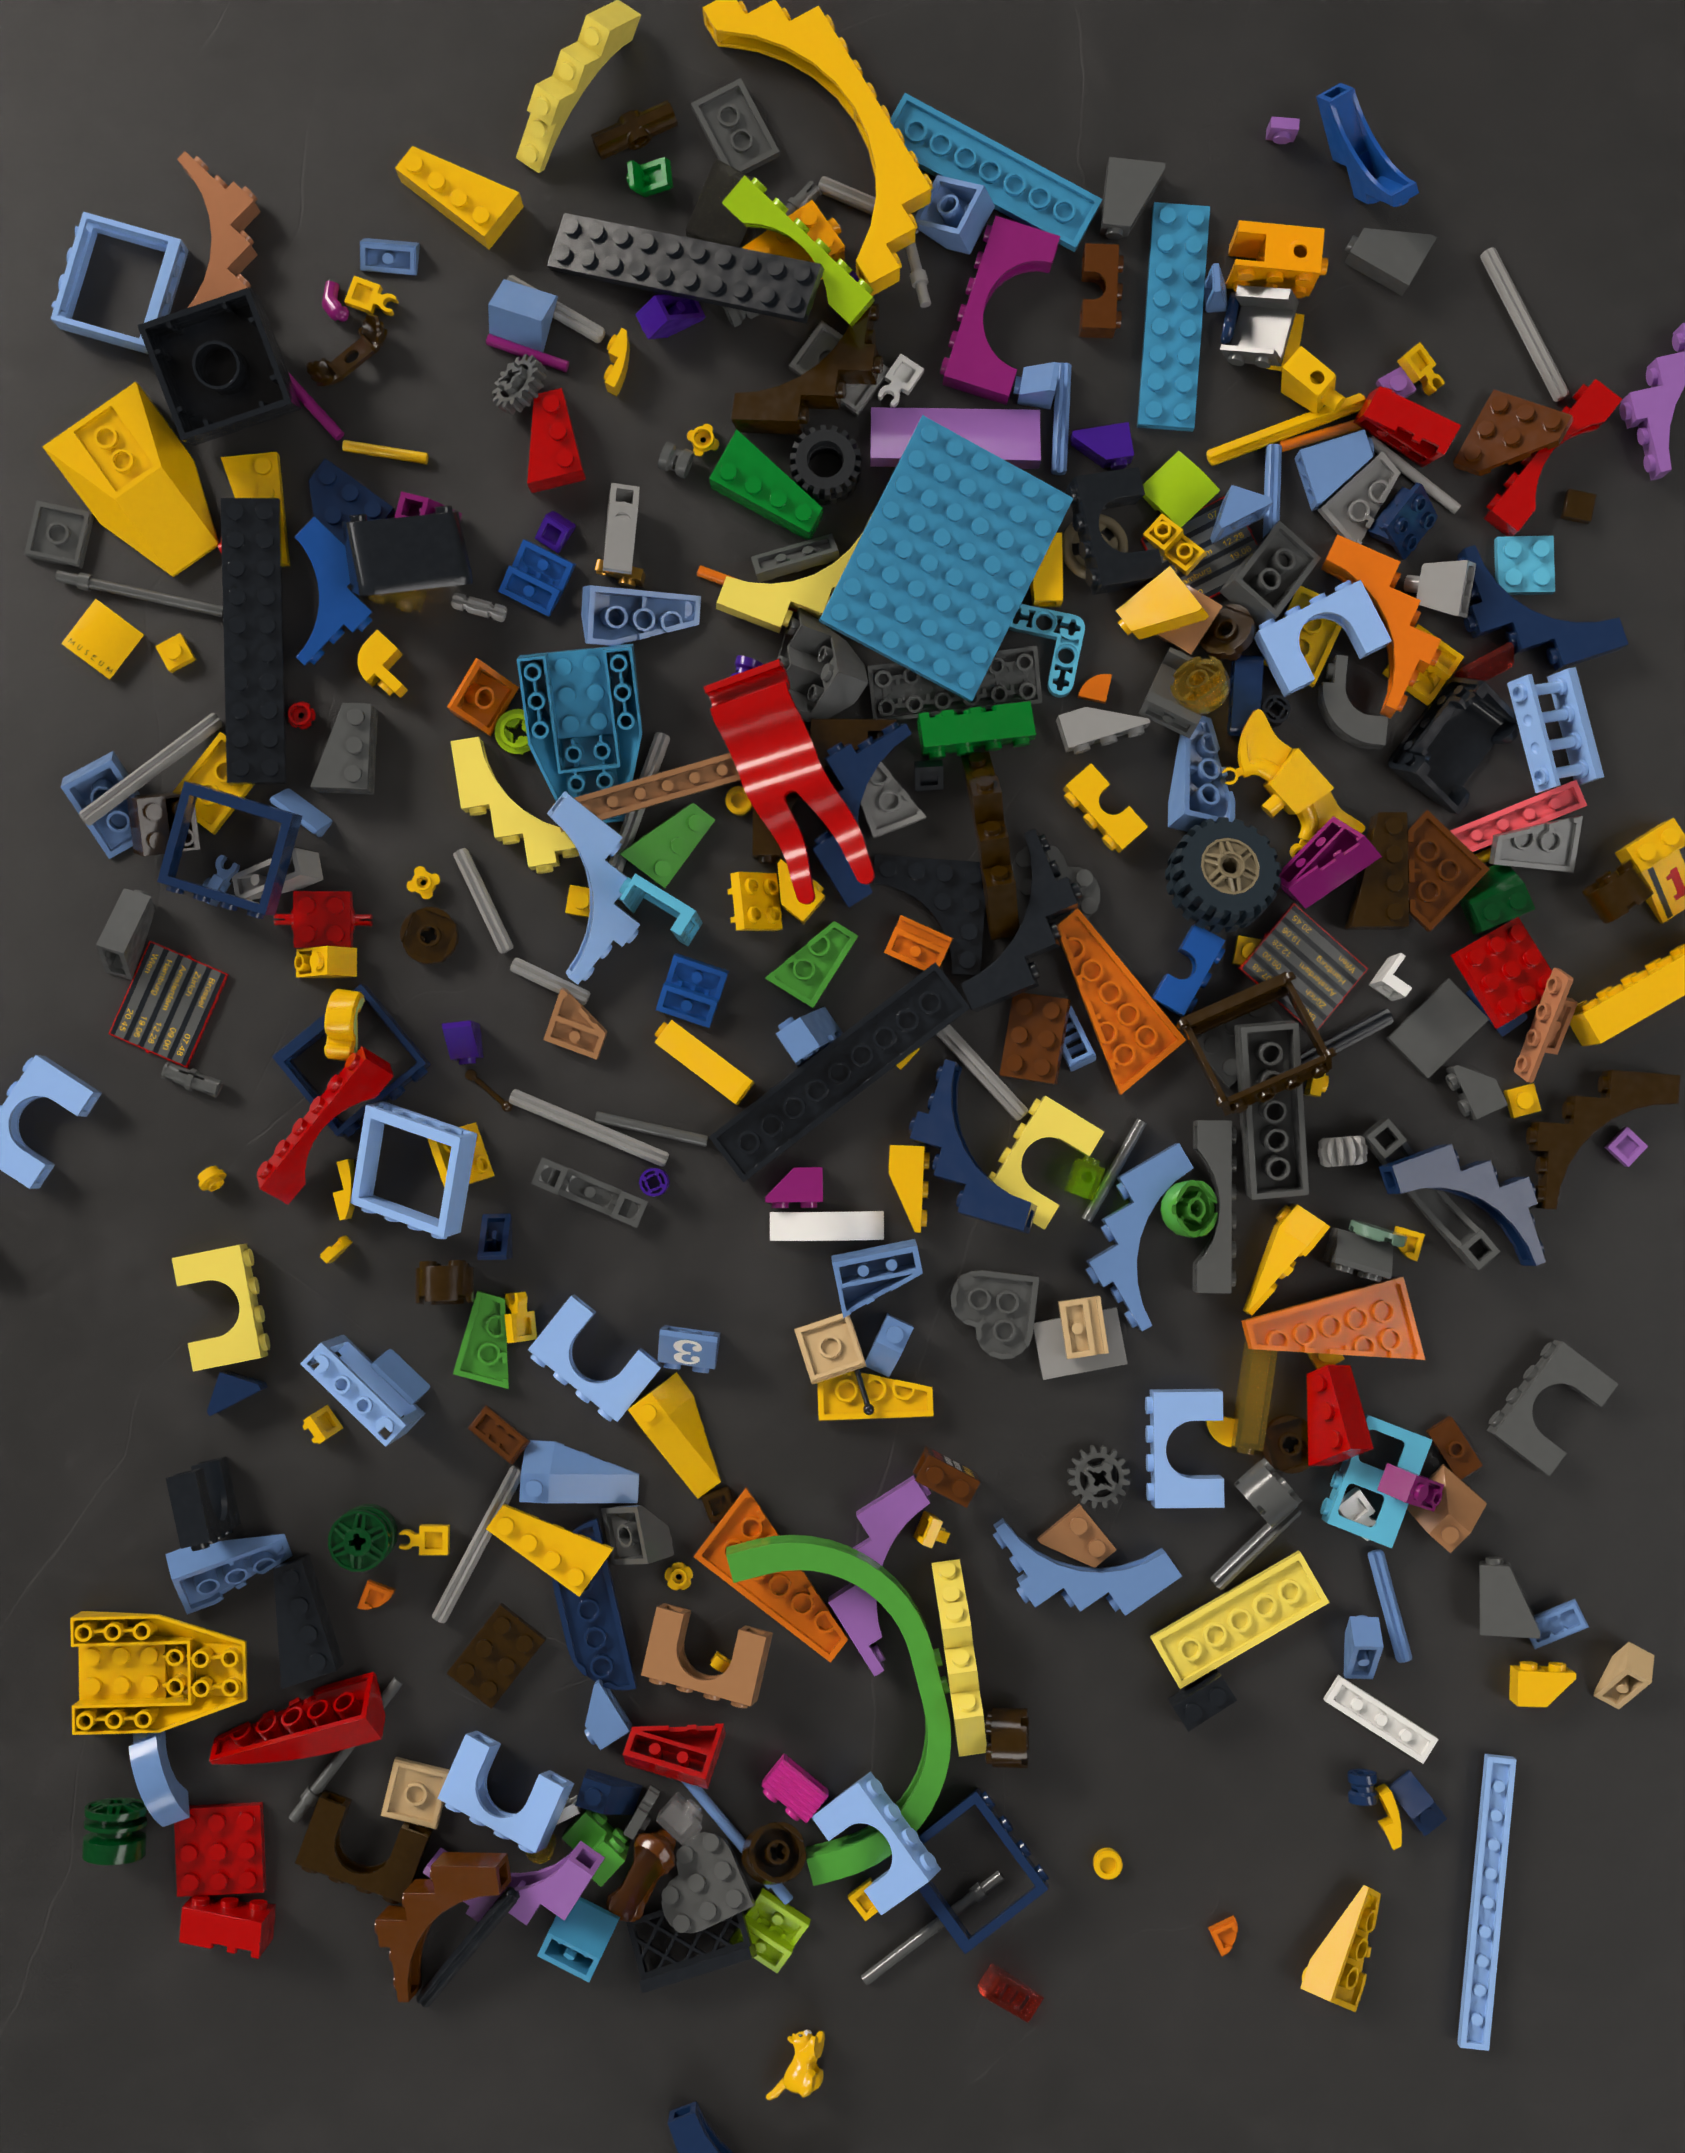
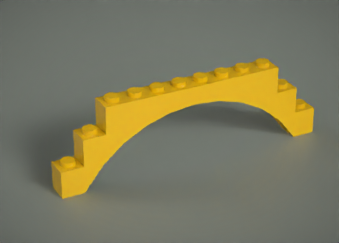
M715 0L702 7L704 24L718 47L754 51L792 65L814 78L837 98L853 119L869 151L876 185V199L871 226L856 259V275L859 280L862 278L874 290L870 294L871 296L899 282L902 264L896 252L915 243V234L918 226L912 213L931 203L933 185L929 176L926 173L922 174L918 168L919 163L914 152L908 151L904 145L905 140L900 129H894L891 124L887 108L884 105L880 106L874 87L870 82H865L858 61L856 59L852 60L849 56L843 37L838 38L831 17L828 14L824 15L820 7L817 6L791 20L786 8L781 9L776 0H772L749 13L744 3L737 0Z

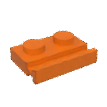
M900 915L884 953L923 971L935 962L940 968L953 938Z

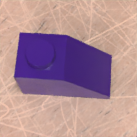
M666 294L653 296L635 314L647 339L668 338L706 318L698 301Z
M1129 422L1072 431L1070 437L1071 446L1102 468L1111 467V470H1120L1131 464L1134 450Z
M471 1020L442 1023V1030L451 1060H458L459 1065L476 1064V1058H483L479 1023Z

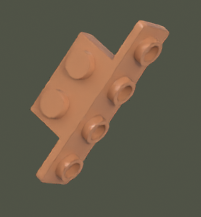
M1553 968L1550 978L1547 980L1542 999L1536 1008L1535 1017L1526 1034V1040L1521 1053L1516 1060L1514 1072L1526 1082H1534L1545 1053L1558 1055L1578 1004L1574 999L1567 997L1573 983V977L1559 968Z

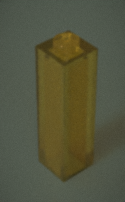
M1244 1342L1233 1417L1235 1423L1231 1445L1237 1447V1452L1254 1455L1255 1450L1263 1451L1278 1351L1248 1349L1247 1342Z

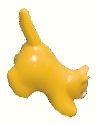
M806 2029L788 2036V2041L794 2046L795 2055L784 2074V2078L766 2095L767 2100L770 2101L778 2098L785 2089L792 2093H798L803 2098L809 2096L820 2087L824 2072L823 2069L818 2067L817 2060L821 2057L824 2048V2031H819L813 2036L811 2030Z

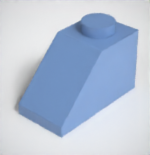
M1051 362L1024 367L1022 377L1016 376L1013 394H1019L1017 404L1051 409L1060 363Z
M887 1313L866 1357V1367L890 1377L914 1329L913 1325Z
M1365 1615L1349 1617L1344 1642V1678H1374L1384 1648L1379 1617H1368Z
M598 1679L593 1687L585 1722L587 1729L584 1731L589 1742L592 1745L597 1744L600 1750L630 1732L632 1723L612 1691L603 1687V1681Z

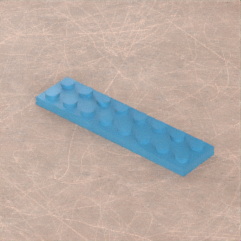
M904 93L891 117L890 122L894 129H900L907 150L913 151L916 155L919 169L934 177L940 175L984 185L995 206V210L1021 224L1060 236V245L1073 252L1076 251L1103 199L907 93Z
M1154 202L1137 428L1193 432L1195 428L1210 206Z

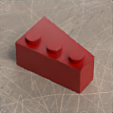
M1381 386L1369 393L1353 421L1421 467L1445 455L1461 427L1460 424L1396 394L1389 388Z
M562 388L539 393V396L534 398L527 485L531 493L586 480Z
M1326 1365L1308 1373V1466H1332L1374 1449L1351 1365Z
M723 1723L715 1724V1726L687 1725V1727H669L668 1725L632 1727L622 1755L625 1764L708 1789L726 1735L725 1726Z
M207 1895L193 1896L182 1907L179 1943L212 1949L214 1944L227 1946L228 1953L235 1954L238 1949L251 1951V1957L259 1959L274 1937L276 1904H268L267 1900L264 1899L240 1902L235 1897L213 1900Z

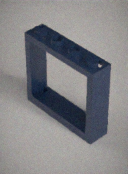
M184 781L157 882L166 884V890L174 893L184 894V890L194 893L193 898L208 903H210L211 899L221 901L220 907L237 911L238 907L247 909V915L263 919L264 915H275L302 815L200 784ZM197 797L282 823L260 903L176 877Z
M360 984L353 991L361 992L364 995L365 1002L371 1006L416 1061L415 1065L366 1105L382 1101L386 1102L389 1099L394 1101L406 1091L404 1086L413 1080L416 1083L428 1073L426 1068L431 1064L366 985ZM325 1014L272 1056L310 1104L320 1094L293 1063V1060L326 1034L324 1028ZM365 1106L344 1123L336 1116L327 1125L336 1136L343 1137L347 1135V1137H350L361 1128L359 1123L364 1119Z
M979 1788L975 1789L918 1834L919 1839L923 1844L975 1804L1035 1886L972 1936L931 1880L919 1888V1892L964 1954L972 1950L1049 1889L1047 1882L1049 1877L1045 1873L1044 1868L1040 1864L1034 1865L1029 1858L1032 1853L1022 1839L1019 1841L1015 1839L1011 1833L1014 1830L1011 1823L1004 1815L998 1816L993 1809L996 1804L992 1797L986 1791L982 1793Z

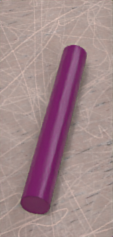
M492 334L487 336L486 345L520 357H523L525 354L529 357L533 355L543 365L563 372L568 370L569 361Z
M289 373L299 401L336 441L340 440L344 436V432Z

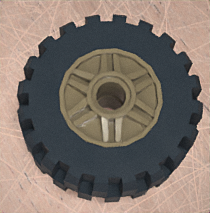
M1218 817L1216 823L1213 819H1208L1200 825H1195L1183 836L1168 859L1167 863L1169 866L1165 870V879L1169 881L1166 885L1167 893L1174 896L1171 902L1176 909L1180 907L1183 910L1182 916L1187 921L1190 918L1196 921L1195 926L1201 929L1209 926L1211 932L1219 933L1225 928V931L1228 933L1236 931L1239 927L1243 929L1249 926L1273 902L1277 895L1276 891L1280 888L1281 878L1278 876L1282 870L1280 862L1275 861L1278 857L1276 849L1269 847L1270 840L1265 835L1261 837L1257 833L1258 829L1253 825L1247 827L1243 825L1244 821L1234 819L1233 822H1229L1227 817Z

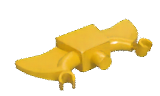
M1254 710L1240 736L1238 745L1239 768L1226 767L1222 771V773L1227 771L1235 773L1234 779L1225 782V784L1232 785L1236 783L1240 776L1246 778L1257 775L1266 780L1263 787L1271 797L1261 806L1263 811L1273 818L1284 809L1289 815H1297L1300 821L1301 830L1298 835L1300 841L1292 845L1289 851L1292 858L1333 816L1356 831L1363 833L1365 826L1338 806L1331 793L1334 787L1299 748L1292 749L1275 735L1262 710Z

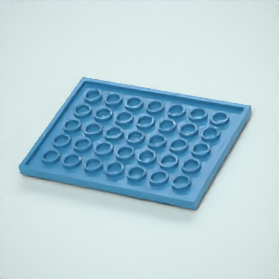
M922 415L819 622L971 702L1073 498Z

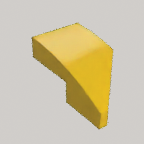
M1384 1783L1374 1788L1387 1814V1817L1378 1820V1824L1385 1832L1392 1849L1395 1850L1402 1845L1401 1820L1392 1791Z

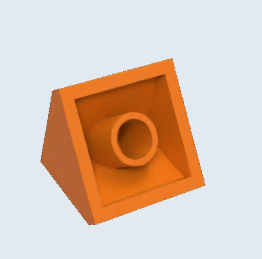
M475 658L447 708L454 716L491 736L498 719L505 713L519 687L481 660Z

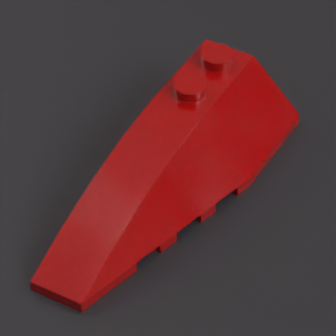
M370 1672L321 1686L314 1690V1695L304 1700L298 1697L289 1702V1707L277 1713L271 1710L263 1714V1717L252 1725L246 1722L215 1737L209 1762L211 1764H256L289 1761L329 1754L381 1740L386 1715L376 1674Z

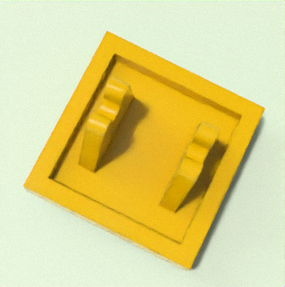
M730 873L732 888L727 889L728 895H733L735 916L730 917L731 923L736 924V931L783 930L777 873Z
M477 1123L460 1126V1128L477 1133L469 1184L495 1176ZM428 1139L445 1188L451 1146Z

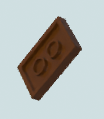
M1021 993L1012 998L1000 1076L1057 1085L1071 1000L1030 993Z

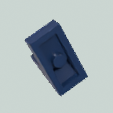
M1410 1770L1388 1786L1394 1798L1424 1836L1447 1820L1433 1798Z

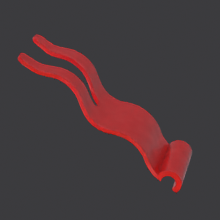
M777 659L704 686V691L711 700L712 708H710L714 723L732 756L745 793L757 814L774 836L785 857L797 900L802 904L808 905L815 900L814 886L806 844L799 825L786 802V797L789 793H798L824 822L840 845L858 882L865 885L872 883L875 878V872L862 831L851 810L822 767L807 727L790 694V681L782 661Z

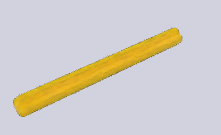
M1361 393L1345 398L1344 403L1336 412L1324 406L1318 413L1310 411L1209 449L1206 452L1207 460L1211 466H1215L1266 447L1268 444H1274L1359 412L1366 398Z

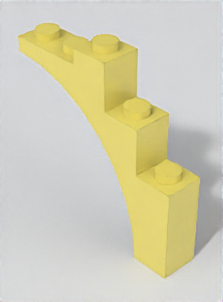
M616 0L586 15L578 41L561 49L553 75L535 84L527 108L530 116L516 159L538 173L545 170L552 149L574 106L606 62L623 46L633 40L641 17L640 13L620 0Z
M860 537L833 564L814 575L795 581L766 584L746 582L726 576L716 603V609L780 633L782 626L788 627L793 614L789 607L796 610L801 608L813 617L820 619L831 597L830 594L833 593Z
M480 737L451 741L460 805L465 813L469 812L470 816L486 814V809H490L495 839L499 842L503 841V845L519 843L520 838H524L528 867L531 870H536L537 874L553 872V867L560 866L558 855L562 854L563 858L579 856L575 845L566 832L561 833L560 827L541 821L524 811L509 798L498 783L489 765L484 743Z
M960 1559L932 1563V1571L958 1754L961 1757L986 1753L987 1743L984 1714Z

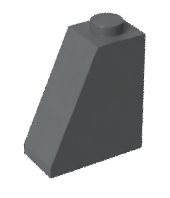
M1109 157L1106 168L1099 235H1106L1107 238L1113 240L1128 237L1161 182L1166 163Z
M1364 228L1359 237L1352 236L1344 250L1349 253L1344 263L1403 296L1437 237L1431 234Z
M123 889L96 944L106 973L132 980L135 975L155 913L152 897L144 891Z
M1496 1556L1485 1557V1561L1479 1560L1480 1635L1540 1639L1539 1625L1510 1563L1503 1562L1502 1557Z

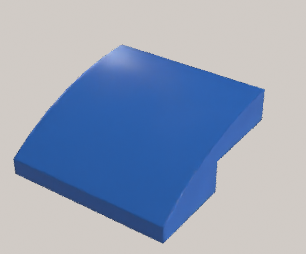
M523 539L512 565H509L498 592L549 617L563 594L576 564L527 539Z
M675 953L666 982L663 984L656 1010L710 1028L729 971Z

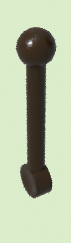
M469 1069L466 1071V1079L477 1083L502 1105L503 1111L510 1112L513 1105L509 1101L502 1099L479 1079L475 1070Z

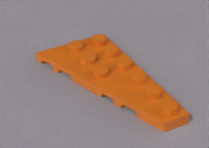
M1077 908L1057 924L1062 935L1059 940L1118 1093L1122 1095L1183 1044L1186 1039Z
M1401 1276L1241 1321L1248 1349L1425 1360L1405 1280Z
M746 1486L694 1554V1558L831 1663L848 1641V1637L803 1570L781 1571L733 1583L726 1556V1547L755 1539L780 1536Z

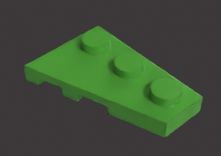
M833 921L781 966L766 976L765 979L813 1009L854 945L858 935Z

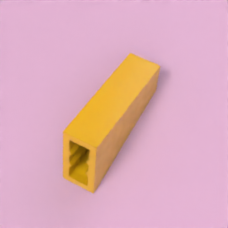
M673 1020L669 1024L663 1022L654 1034L657 1037L654 1043L736 1105H739L755 1084L754 1081Z

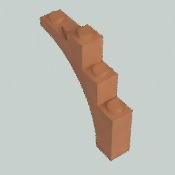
M184 151L177 160L202 193L209 214L212 236L210 260L204 281L194 300L187 307L189 308L251 287V284L240 273L255 259L257 253L252 247L254 241L244 229L261 211L255 203L257 197L246 186L241 189L234 181L228 186L218 175L213 178L207 172L209 170L208 166L198 156L193 159Z

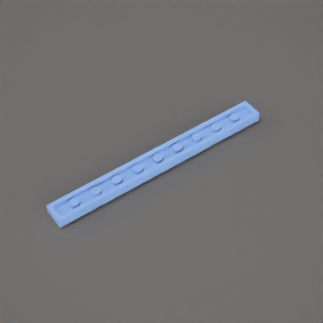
M1484 1755L1457 2040L1460 2048L1489 2051L1517 1760L1513 1756Z

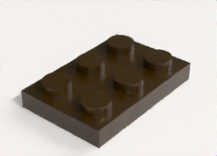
M501 1603L447 1674L492 1709L544 1643L546 1637Z

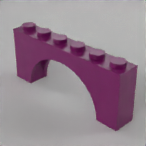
M995 216L993 225L987 224L983 237V242L987 244L984 252H978L974 265L978 272L976 278L970 277L965 293L969 295L967 305L961 304L957 321L961 322L958 332L953 330L948 345L949 348H952L950 358L944 357L940 369V374L944 375V386L1007 405L1017 369L1010 367L1000 360L988 344L983 326L984 310L993 293L1008 279L1026 272L1050 273L1060 236L999 216Z

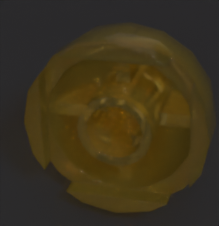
M1200 656L1194 657L1183 663L1173 675L1175 681L1173 686H1170V689L1180 706L1197 714H1206L1218 709L1225 702L1229 695L1230 679L1222 662L1214 656H1209L1210 659L1203 660Z

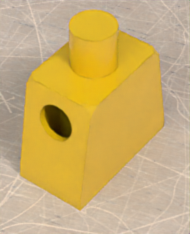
M1300 346L1282 367L1281 393L1313 413H1318L1324 405L1336 412L1344 403L1345 397L1335 390V373Z

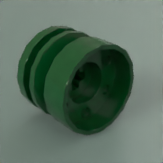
M361 1504L343 1514L332 1525L328 1534L330 1554L334 1561L344 1569L351 1572L367 1571L376 1567L393 1551L398 1540V1527L394 1517L385 1508L376 1504ZM359 1535L360 1538H365L366 1542L364 1544H361L359 1541L356 1542L355 1537Z
M106 1798L90 1802L85 1806L84 1814L87 1819L84 1821V1828L90 1831V1833L83 1837L82 1858L84 1861L97 1865H122L136 1862L146 1856L147 1836L146 1833L140 1831V1829L147 1825L145 1815L148 1813V1810L143 1800L134 1798Z

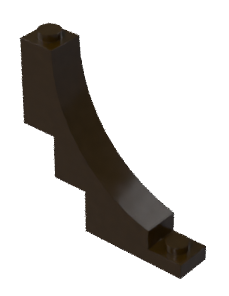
M811 719V739L824 771L826 772L830 769L824 760L829 755L828 749L842 742L844 746L851 744L855 752L860 750L857 746L858 744L868 739V736H873L874 740L883 736L882 730L896 722V720ZM795 792L789 793L786 797V802L792 813L801 799V796ZM753 807V859H759V863L763 864L776 863V859H782V851L774 836Z

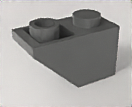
M1459 1065L1445 1068L1448 1074L1445 1076L1447 1084L1452 1091H1456L1460 1099L1457 1102L1463 1116H1467L1469 1120H1477L1508 1105L1496 1079Z

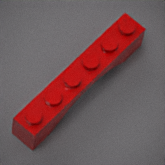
M1597 379L1589 386L1583 384L1572 397L1576 400L1573 406L1569 408L1566 405L1561 411L1573 417V422L1561 444L1582 433L1597 430L1623 399ZM1556 447L1549 450L1547 448L1531 453V457L1523 459L1521 464L1524 468L1519 474L1514 471L1503 484L1507 489L1502 496L1497 493L1486 506L1490 511L1483 519L1505 536H1514L1536 510L1535 495L1538 479L1545 462Z
M363 1046L356 1053H352L347 1058L343 1070L330 1079L327 1089L321 1097L317 1096L312 1101L309 1111L304 1118H299L295 1122L291 1134L286 1140L283 1139L278 1143L269 1161H264L257 1171L259 1188L289 1205L306 1184L305 1169L307 1157L313 1142L321 1130L334 1117L347 1108L362 1101L376 1098L394 1076L390 1063Z

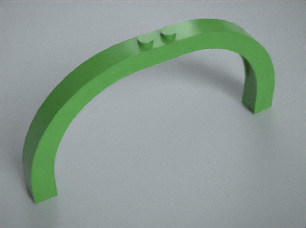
M781 1535L755 1539L726 1547V1556L733 1583L781 1571L804 1570L826 1573L857 1585L874 1597L892 1616L906 1641L925 1714V1741L922 1757L909 1787L896 1803L910 1827L917 1831L931 1813L947 1775L951 1751V1725L944 1694H948L950 1691L946 1676L940 1677L938 1667L943 1666L939 1648H932L925 1622L908 1592L879 1563L858 1550L829 1539L804 1535ZM871 1825L853 1834L805 1847L806 1860L813 1886L860 1873L892 1855L890 1845L885 1836Z

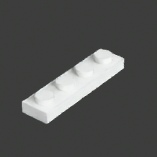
M1340 1675L1336 1677L1323 1698L1325 1702L1422 1764H1424L1439 1740Z

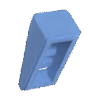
M1214 263L1211 266L1205 280L1204 306L1206 313L1225 312L1227 310V288L1219 263Z
M1070 1006L1068 1018H1071L1072 1022L1067 1024L1066 1032L1074 1028L1077 1032L1065 1037L1062 1055L1072 1072L1096 1061V1054L1072 1006ZM1079 1039L1082 1043L1067 1049L1066 1045ZM1086 1050L1087 1053L1072 1059V1055Z

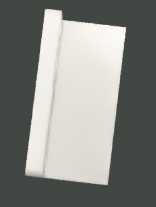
M1398 953L1388 957L1369 986L1391 1001L1405 998L1412 987L1393 974L1406 956Z

